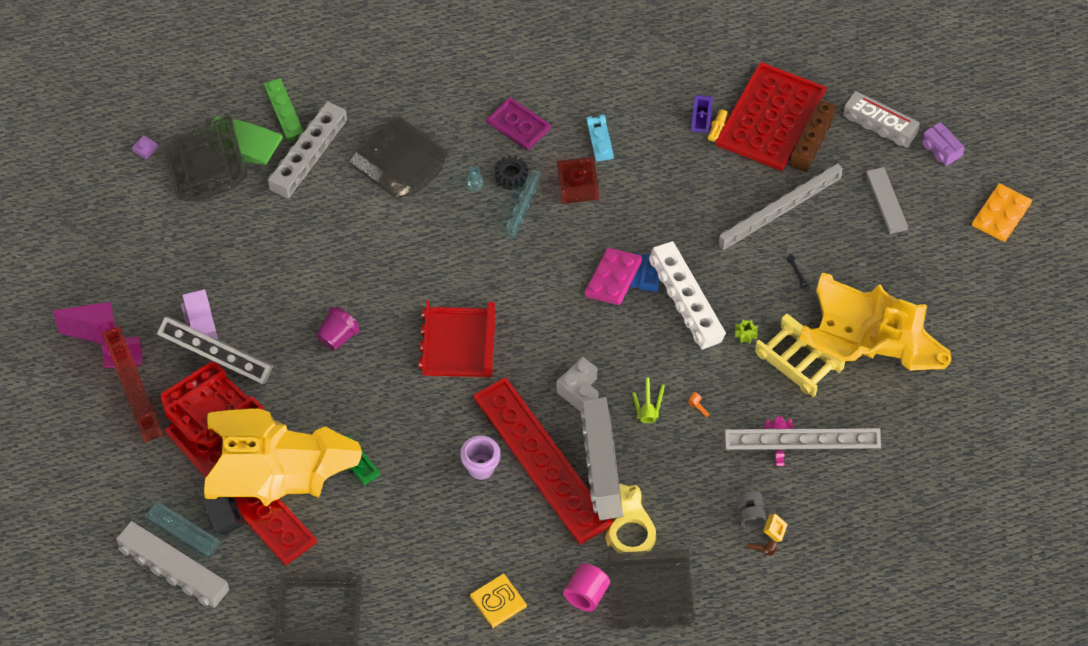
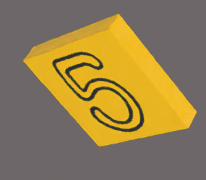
M504 574L470 594V598L492 628L527 607L525 601Z

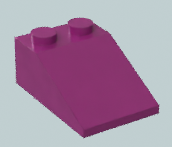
M111 302L53 310L60 334L95 343H101V339L118 338L116 319Z

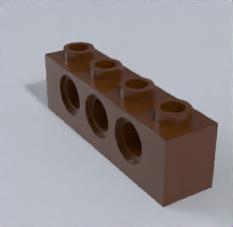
M821 100L818 101L792 153L790 167L808 173L835 119V105Z

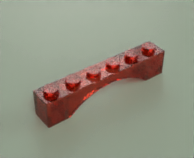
M118 326L102 332L144 442L146 443L163 436L121 327Z

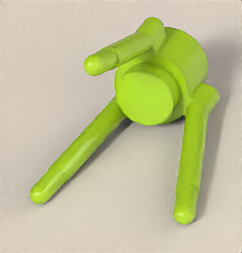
M646 377L645 385L646 404H643L641 409L636 393H632L637 418L643 423H653L659 418V409L665 385L662 384L654 408V405L650 404L649 377Z

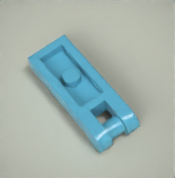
M605 114L594 118L592 116L586 117L595 162L614 159ZM600 124V127L594 128V125Z

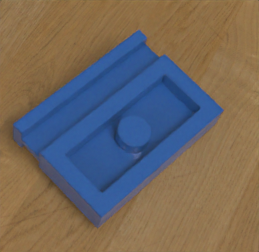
M650 254L641 255L643 260L631 282V288L638 287L641 290L658 292L660 279L655 267L650 263Z

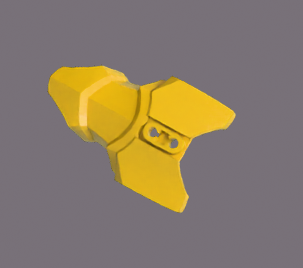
M821 274L816 293L823 318L819 328L809 329V327L803 326L799 336L801 341L842 361H856L863 355L874 358L876 354L900 358L902 365L910 371L945 369L951 362L950 350L937 342L924 329L927 305H915L902 299H896L886 293L880 284L871 292H861L834 281L830 274Z
M262 409L208 413V429L214 430L223 438L222 456L205 478L204 496L206 499H217V497H256L265 506L286 494L309 493L319 498L323 483L328 477L359 464L362 456L361 446L357 441L347 438L326 426L315 430L312 435L288 431L285 424L273 420L270 412Z

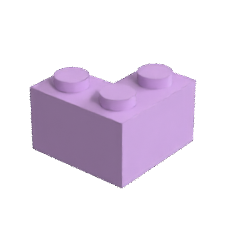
M205 289L184 294V303H181L185 324H190L191 327L218 339Z

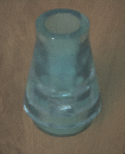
M477 166L470 167L466 180V186L472 191H478L484 186L483 177Z

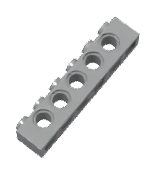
M328 101L323 107H320L317 116L309 122L305 132L299 135L296 144L290 147L286 157L280 160L277 169L269 175L268 183L271 191L285 198H290L347 121L345 109Z

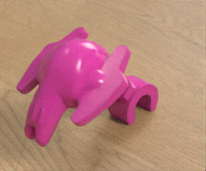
M777 416L771 423L769 420H766L764 429H793V423L791 419L786 422L782 416ZM776 450V466H784L783 450Z

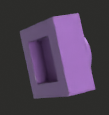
M143 135L133 145L132 150L147 160L158 148V144Z

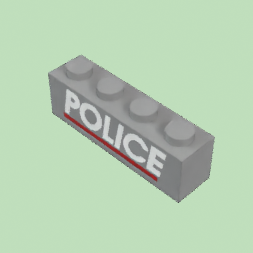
M857 91L854 92L844 108L843 116L849 121L856 122L865 129L878 133L881 137H887L897 145H903L908 148L918 134L920 122Z

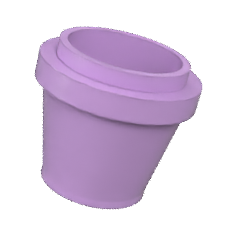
M487 436L472 437L461 448L462 464L475 479H486L493 474L495 467L500 461V448L493 439Z

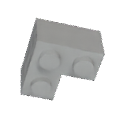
M582 357L556 381L557 393L579 411L584 409L583 401L598 399L599 392L591 386L597 380V367Z

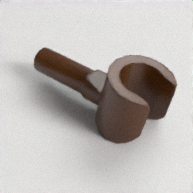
M769 540L765 546L748 543L747 548L760 550L772 556L777 550V544Z

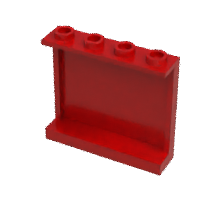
M426 300V308H422V319H425V324H421V336H424V341L420 340V352H423V357H419V369H422L423 376L492 377L496 317L495 302H488L487 308L430 307L429 300Z

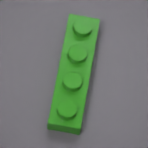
M281 78L263 83L287 142L298 139L299 135L304 133Z

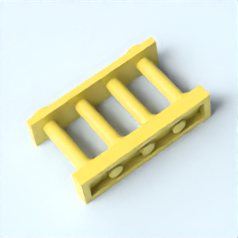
M786 314L781 321L782 330L766 345L758 340L755 352L759 358L766 359L800 386V389L805 394H810L814 397L817 392L816 383L830 370L840 373L844 369L845 361L828 355L801 341L799 336L803 325ZM787 335H791L796 339V342L781 356L772 350ZM801 347L809 349L811 353L795 368L787 362ZM816 358L823 360L826 364L810 379L801 373Z

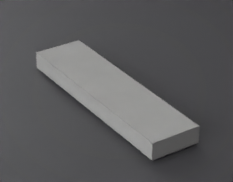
M885 168L867 171L866 176L889 234L908 230V225Z

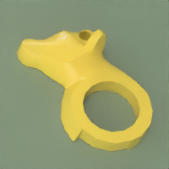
M619 484L624 517L612 519L613 524L606 530L605 540L608 547L612 546L616 552L624 556L642 557L650 552L655 545L656 529L641 505L640 488L637 485L627 486ZM626 523H638L645 528L648 536L640 546L629 547L618 540L616 535L618 529Z

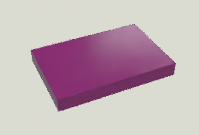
M511 97L486 119V123L527 151L551 129V125Z

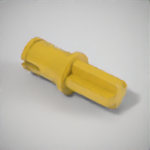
M719 110L715 120L712 121V128L708 135L709 141L716 142L729 117L726 110Z

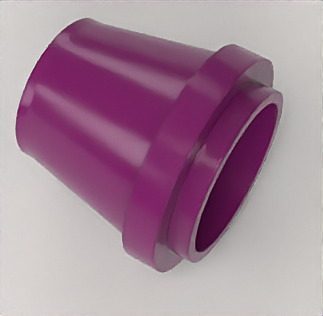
M330 307L327 310V316L315 335L324 345L336 351L350 338L358 335L360 332L359 324L340 307Z

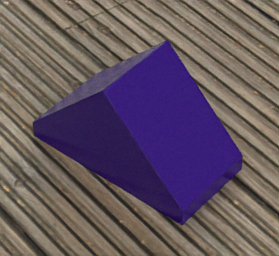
M695 95L691 131L709 133L713 105L712 96Z

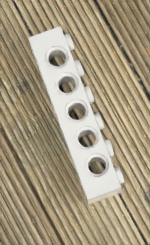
M674 242L654 247L649 257L650 263L658 272L660 281L666 286L668 295L674 300L677 311L682 314L686 327L690 328L694 341L699 344L701 350L721 343L726 332Z

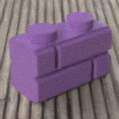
M941 122L925 131L922 141L923 145L927 150H931L934 153L938 162L948 166L963 156L965 147Z

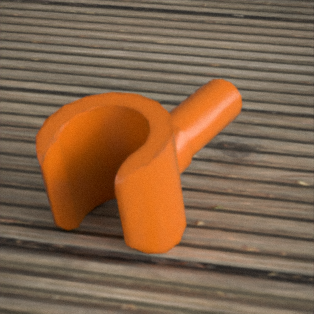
M693 392L689 397L688 404L699 409L707 418L710 414L699 403L702 399L701 396Z

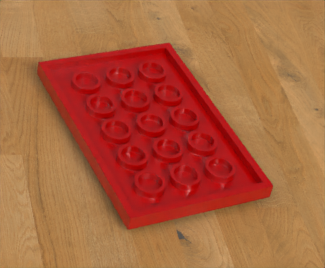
M760 62L718 136L716 146L783 172L818 101L823 99L827 87Z

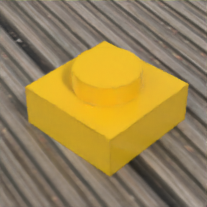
M769 514L763 532L775 542H780L783 539L788 524L776 514Z

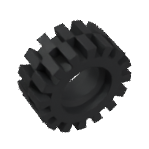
M508 155V159L504 156L502 161H497L495 165V180L499 186L503 185V189L509 187V190L515 187V190H517L518 186L523 187L524 183L526 184L528 166L521 157L517 159L515 155L514 158ZM508 169L518 171V174L515 176H507L504 173Z

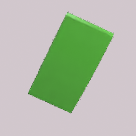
M216 116L199 144L202 148L217 150L221 155L234 156L239 162L266 165L283 136L248 122Z

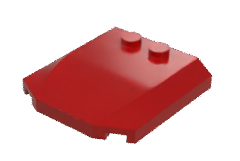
M213 360L161 393V402L165 416L191 441L211 448L221 442L223 438L214 430L208 429V413L241 409H265L253 396L247 397L226 377V371Z

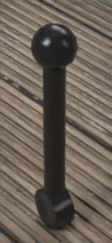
M789 255L787 261L792 264L800 280L801 287H807V281L803 279L794 262L795 257Z

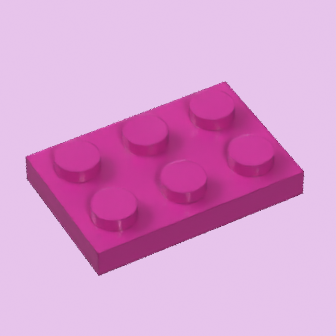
M607 248L585 291V296L620 305L643 260L641 255Z

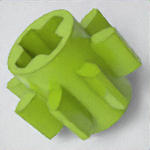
M743 319L740 325L736 324L735 337H739L740 343L748 342L751 344L752 339H757L758 326H754L752 320L745 321Z

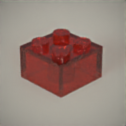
M594 157L557 161V178L562 204L599 200V186Z

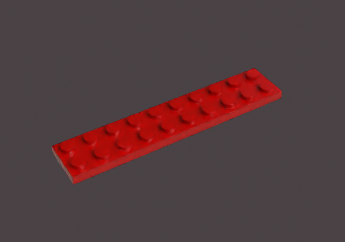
M506 377L473 395L476 404L578 545L602 533L613 524L611 519L600 520L598 513H594L590 490Z
M174 423L164 429L165 434L206 478L222 456L223 440L211 448L191 441ZM234 497L243 520L285 566L317 543V539L280 498L265 506L256 497Z

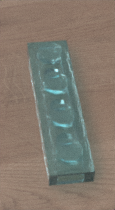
M534 169L531 176L528 175L526 179V188L521 191L519 196L520 202L513 209L514 216L512 220L509 219L507 222L506 230H508L509 238L516 239L540 185L541 171Z
M158 501L145 515L147 521L208 559L222 545L220 540Z

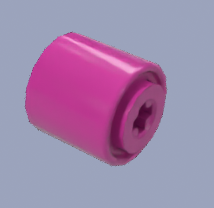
M580 564L563 592L564 597L573 606L583 611L592 612L596 609L607 590L610 579L598 567L590 564Z

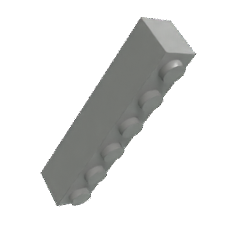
M165 316L157 333L261 384L266 383L273 368V365L169 316Z
M132 521L117 537L118 549L124 555H132L137 563L142 566L146 564L154 574L158 576L161 574L166 577V580L171 585L176 586L177 584L182 587L184 593L189 596H196L198 601L204 606L210 605L215 608L229 591L227 581Z

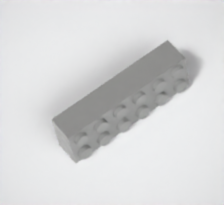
M607 398L583 401L584 409H580L583 421L582 429L585 437L586 462L589 469L588 478L591 485L590 495L594 513H598L600 520L624 517Z

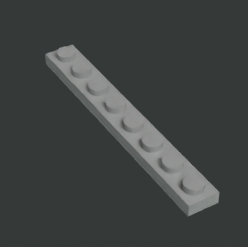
M839 164L828 167L822 174L813 176L807 183L797 186L794 191L782 195L779 200L769 203L761 211L754 212L748 219L739 221L730 230L723 231L719 237V246L722 250L727 249L841 179L843 168Z
M880 428L724 430V450L881 448Z

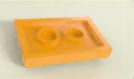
M999 183L973 220L972 226L1005 242L1031 205L1032 199Z

